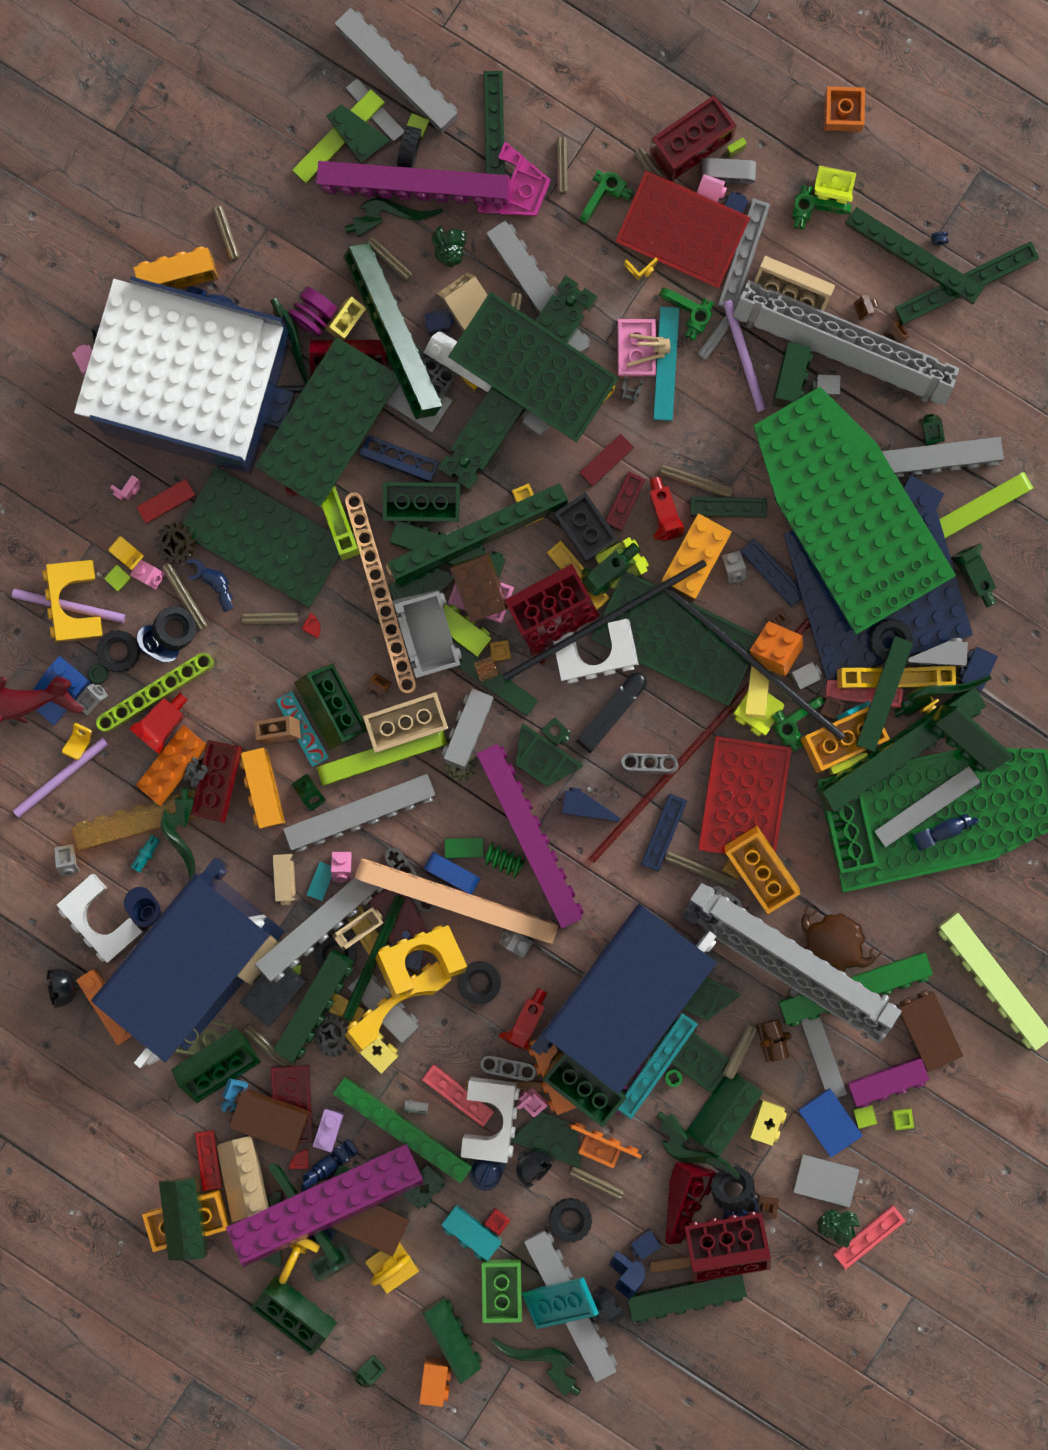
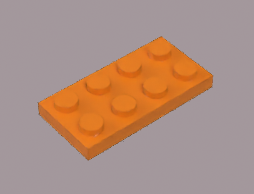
M182 725L136 786L156 804L161 806L183 779L188 763H193V757L198 759L205 751L207 744L190 729Z

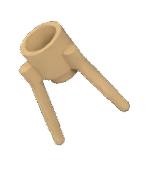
M638 334L629 335L631 338L654 341L638 342L637 344L638 346H653V350L657 354L627 363V367L657 358H665V354H670L669 338L664 339L663 337Z

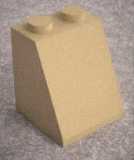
M467 272L439 291L437 296L464 332L487 297V294L476 276Z

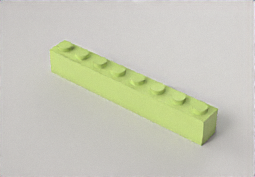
M954 913L937 927L940 930L938 932L940 937L944 941L948 940L952 945L950 950L956 957L960 956L963 960L962 965L968 972L972 971L976 976L973 979L979 987L983 986L986 989L988 999L992 1003L996 1002L999 1006L997 1009L999 1013L1011 1021L1010 1027L1016 1034L1018 1032L1021 1034L1023 1044L1028 1049L1037 1050L1048 1042L1047 1026L960 914Z

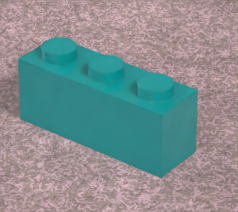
M457 1204L441 1224L444 1227L442 1230L446 1234L456 1236L459 1239L458 1243L466 1249L470 1247L474 1250L473 1254L480 1260L485 1259L488 1261L502 1243L501 1238Z

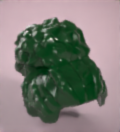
M439 226L432 235V243L436 246L434 254L437 261L449 268L462 262V249L466 244L467 233L457 229H450L445 233L443 232V227Z
M832 1209L830 1211L827 1210L819 1218L817 1230L819 1234L833 1239L842 1247L848 1248L852 1237L856 1235L854 1227H860L858 1216L851 1211L840 1213Z

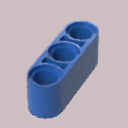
M433 851L423 867L428 872L469 894H473L481 879Z

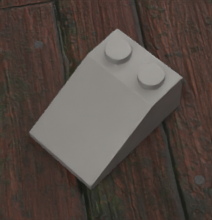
M951 638V640H947V642L908 658L906 665L924 667L956 666V668L960 669L967 665L968 642H962L961 638Z

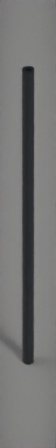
M704 559L511 669L503 674L505 680H510L707 566Z
M672 587L664 590V592L841 741L844 738V733Z

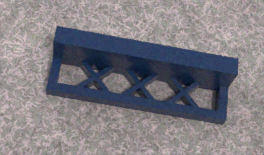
M368 435L365 445L359 453L362 458L427 483H432L439 462L370 435ZM370 442L378 443L381 450L375 452L368 449ZM394 449L399 457L395 459L388 457L385 451ZM410 455L414 457L417 464L411 466L404 463L402 458ZM428 462L434 466L430 473L422 470L420 465Z

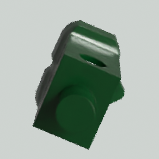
M632 543L626 549L624 547L615 550L594 569L584 568L582 570L583 584L594 596L605 594L611 585L636 563L633 557L640 552V548L635 543Z
M979 543L951 556V559L958 566L973 597H981L987 608L997 603L991 592L996 589V586L982 559L981 550L983 546Z

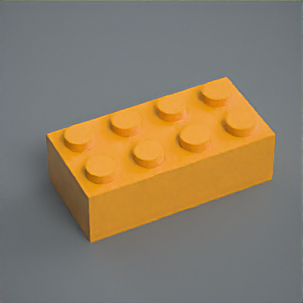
M197 247L189 253L178 252L174 257L170 258L166 256L159 257L155 262L151 263L148 261L141 262L138 266L134 267L136 278L175 289H182L218 279L213 257L209 249L204 247Z
M698 514L661 583L704 559L707 564L706 567L671 586L676 592L694 601L732 531Z
M869 707L832 723L845 734L841 741L825 727L800 738L816 773L867 750L856 746V742ZM884 727L877 745L890 740Z
M259 748L241 753L242 758H240L239 763L241 769H244L246 777L243 778L246 788L250 789L251 795L248 796L250 806L254 807L255 814H253L255 826H259V829H266L286 824L268 749Z
M758 826L725 845V853L767 914L800 895L799 886Z
M217 1189L201 1194L205 1235L209 1236L225 1231L226 1227L230 1226V1221L221 1190ZM162 1206L145 1211L142 1216L152 1251L156 1252L166 1249Z

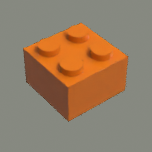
M827 86L824 94V131L862 132L865 124V88Z
M768 621L750 649V654L770 671L785 677L803 649V636Z
M426 1356L419 1404L443 1407L444 1401L448 1402L450 1385H446V1381L450 1382L452 1369L448 1365L447 1359Z

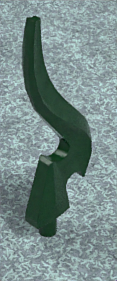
M373 198L360 206V209L366 210V215L364 217H354V224L345 226L346 233L356 231L357 237H360L383 222L379 217L381 212H387L407 220L419 221L443 213V208L432 211H417L403 207L388 199Z
M273 298L270 300L273 306V314L283 319L289 333L296 364L305 384H307L309 377L301 354L297 327L288 311L284 310L283 305L279 303L277 298Z
M991 675L958 685L924 686L908 695L909 701L901 703L902 707L894 710L896 717L904 714L909 717L931 703V696L971 690L991 680Z
M181 788L180 797L175 798L176 811L169 813L165 808L160 826L164 837L183 858L190 880L196 870L195 859L192 851L175 830V827L178 825L187 826L194 798L188 797L187 788Z
M661 1111L656 1117L663 1123L660 1129L670 1135V1141H662L669 1155L683 1162L715 1165L729 1172L737 1180L740 1178L736 1170L722 1157H718L710 1152L684 1148L683 1142L687 1141L689 1137L673 1113L669 1117Z
M495 1338L491 1339L498 1349L513 1359L551 1362L553 1366L547 1370V1375L564 1396H567L569 1392L575 1396L580 1394L581 1390L574 1385L576 1379L565 1374V1368L568 1366L573 1367V1364L562 1351L555 1348L516 1349L501 1343Z

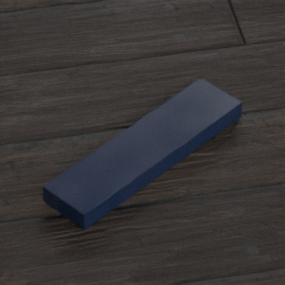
M754 538L740 550L747 561L790 607L801 599L798 585Z
M669 793L641 865L659 872L687 800Z

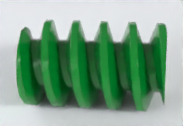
M492 841L484 857L485 866L492 862V869H495L499 865V872L506 869L507 876L513 872L514 879L519 875L526 860L525 858L521 861L520 854L514 858V851L507 855V848L500 852V845L494 849Z

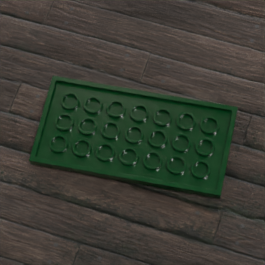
M491 291L448 355V358L575 443L578 442L619 379V377Z
M336 337L258 460L255 468L321 508L397 388L399 381L396 373Z
M218 467L214 468L183 521V528L189 526L188 532L195 533L192 536V539H197L195 543L309 608L312 606L340 557L330 531Z
M626 571L622 575L602 617L651 590L656 585ZM663 591L610 621L614 622L623 619L630 621L638 663L729 707L749 663L666 592ZM689 602L750 654V649L759 635ZM607 623L595 630L591 640L612 650Z

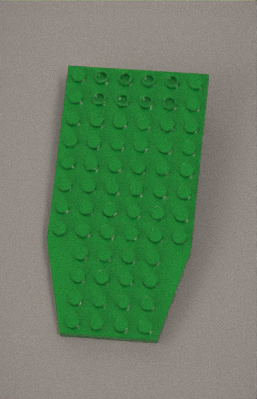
M821 387L811 391L753 426L774 492L775 501L855 635L956 576L877 443Z
M1006 748L1013 755L1012 758L992 772H979L973 767V762L959 755L960 751L958 749L910 759L906 762V766L891 772L889 778L875 783L876 786L873 789L862 792L857 800L849 801L841 811H827L823 805L842 893L994 860L1048 833L1047 749ZM970 766L980 783L887 847L882 845L873 831ZM836 776L818 779V788L822 787ZM963 814H968L970 818L975 817L979 820V823L962 830L959 835L942 841L937 840V844L921 851L918 850L913 840L914 834L927 828H932L933 830V827L950 818H958Z

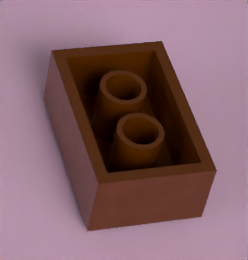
M489 552L454 564L450 568L470 622L507 610L508 607L504 601L506 597Z

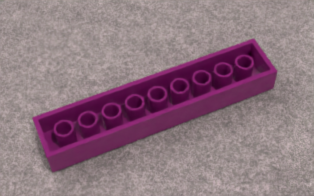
M318 161L316 184L325 194L334 195L336 192H343V195L354 196V193H360L363 197L380 195V198L392 199V196H399L401 200H410L412 197L418 198V201L429 202V199H437L439 203H448V200H451L461 205H466L467 202H475L474 205L486 206V203L493 204L494 207L500 208L510 204L511 180L509 175Z
M495 744L477 753L481 765L560 927L564 928L583 919L581 914L584 911L580 903L575 904L572 898L576 895L571 885L567 886L564 881L567 877L563 868L558 869L555 863L559 860L554 850L550 852L547 846L550 842L546 834H541L539 827L542 825L537 815L533 817L530 812L533 807L529 799H524L522 795L525 791L520 780L516 782L513 777L516 775V772L511 763L507 764L505 758L508 756L503 746L499 747L498 744Z
M407 1144L232 1224L226 1227V1230L239 1261L244 1268L423 1184V1179Z

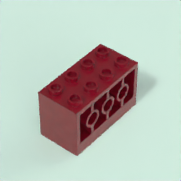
M713 95L655 135L651 140L649 152L669 180L674 181L700 163L702 159L707 158L733 140L737 125L717 97Z
M573 564L504 600L522 637L532 652L544 648L545 645L559 640L567 633L576 631L579 627L593 622L600 616Z
M749 1212L746 1216L742 1217L731 1215L724 1220L714 1218L706 1223L691 1222L688 1226H684L693 1283L771 1269V1255L762 1213Z

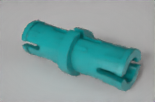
M151 834L144 847L139 849L140 853L130 867L141 873L149 858L152 859V854L161 842V839Z

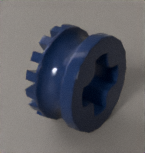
M948 232L932 233V245L949 243V240L946 238Z

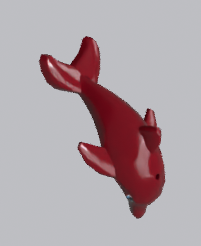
M0 677V723L1 721L14 719L27 724L29 720L24 716L38 710L49 702L77 714L85 710L83 706L70 696L68 687L72 684L63 677H54L47 688L43 690H14L5 688L7 679Z

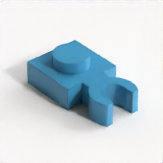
M228 1078L222 1095L226 1099L221 1104L223 1112H226L229 1106H231L230 1112L232 1110L235 1111L237 1106L235 1103L238 1092L241 1093L248 1087L247 1082Z

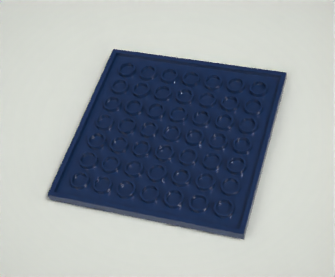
M931 489L909 494V498L954 571ZM793 530L783 533L825 679L836 678L837 669L868 668L885 663V660L875 656L869 645V634H871L872 628L877 623L855 635ZM956 576L882 619H896L904 622L910 628L909 630L913 634L912 638L914 641L909 655L947 642V640H951V638L963 639L973 635ZM887 631L882 636V644L886 649H890L894 636L900 638L897 632Z

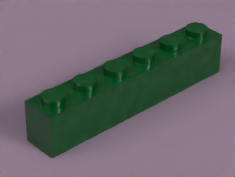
M397 521L389 542L394 546L413 551L447 534L438 532V534L432 533L430 528L422 525L420 528L415 527L411 521ZM480 546L445 564L453 566L488 552L485 551L484 547ZM492 551V554H489L498 578H500L506 559L503 558V554Z
M337 950L329 953L274 1048V1052L292 1063L303 1058L306 1053L305 1047L307 1043L310 1044L316 1036L314 1031L317 1027L320 1028L325 1020V1017H323L325 1012L331 1010L335 1003L333 1001L335 995H339L343 990V981L351 976L354 970L352 968L354 961Z
M736 1275L695 1283L689 1281L638 1292L630 1300L628 1299L632 1322L643 1323L647 1322L648 1318L651 1317L662 1319L670 1313H675V1315L684 1314L688 1309L699 1311L711 1304L713 1307L724 1305L725 1301L740 1302L743 1300V1297H747L743 1276Z

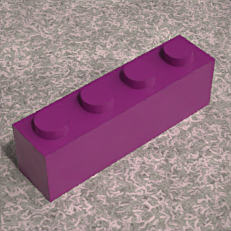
M916 1057L847 1082L846 1084L854 1105L864 1108L870 1106L871 1101L878 1099L880 1102L889 1099V1095L893 1093L897 1095L906 1093L907 1088L913 1086L915 1088L923 1087L926 1085L925 1082L929 1081V1077L922 1058Z

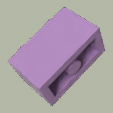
M329 1107L324 1109L313 1147L328 1152L333 1151L345 1112Z

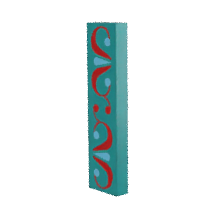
M293 691L275 700L284 716H291L300 720L301 739L297 740L311 766L314 767L329 759Z

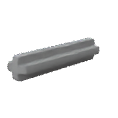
M727 315L698 352L699 357L706 360L730 328Z

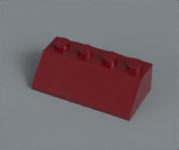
M310 340L309 359L311 376L334 340ZM343 340L387 368V354L380 340Z

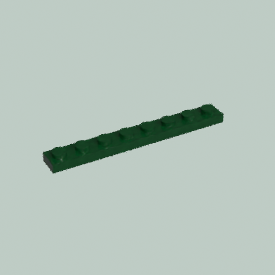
M858 207L854 209L846 221L845 225L973 305L984 290V287Z
M1030 241L964 273V275L981 286H985L1037 261L1039 256ZM939 285L896 306L894 309L902 325L960 297Z

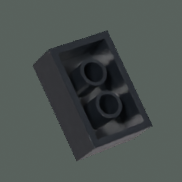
M586 492L554 513V518L585 563H588L618 542V538Z
M288 968L283 972L285 976L277 983L273 981L271 984L262 974L239 1003L266 1026L270 1027L307 982L303 976L293 969Z

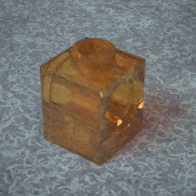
M492 656L473 663L481 683L499 676Z

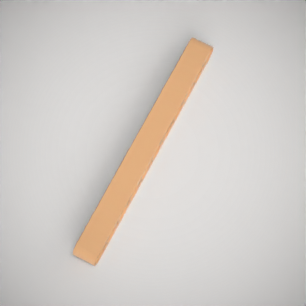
M350 493L346 497L345 503L398 687L404 694H411L416 690V681L365 505L358 493ZM353 498L360 500L359 505L356 507H352L349 504ZM359 516L365 518V522L362 525L355 524V519ZM367 534L370 536V541L365 544L361 543L360 537ZM368 553H374L376 556L374 561L368 562L365 560V556ZM373 571L381 573L378 580L371 579L370 575ZM384 589L386 591L385 597L377 598V590ZM385 607L391 609V614L388 617L381 615V610ZM390 625L397 628L396 633L393 635L386 633V629ZM394 644L402 645L400 653L392 652ZM398 663H407V669L404 672L398 671ZM410 680L413 683L410 690L402 688L404 681Z
M361 859L355 874V878L363 882L553 944L559 928V924L370 860Z

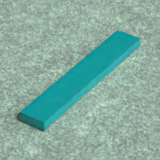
M660 307L658 337L669 338L670 354H665V358H657L653 418L656 421H673L679 308Z
M684 1013L680 1014L626 1091L627 1099L618 1108L621 1113L630 1119L633 1118L698 1023Z

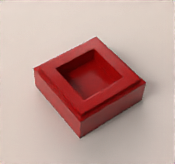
M495 1208L484 1222V1225L499 1236L511 1219Z

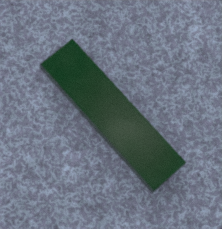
M690 497V517H697L700 514L704 517L766 518L767 498Z

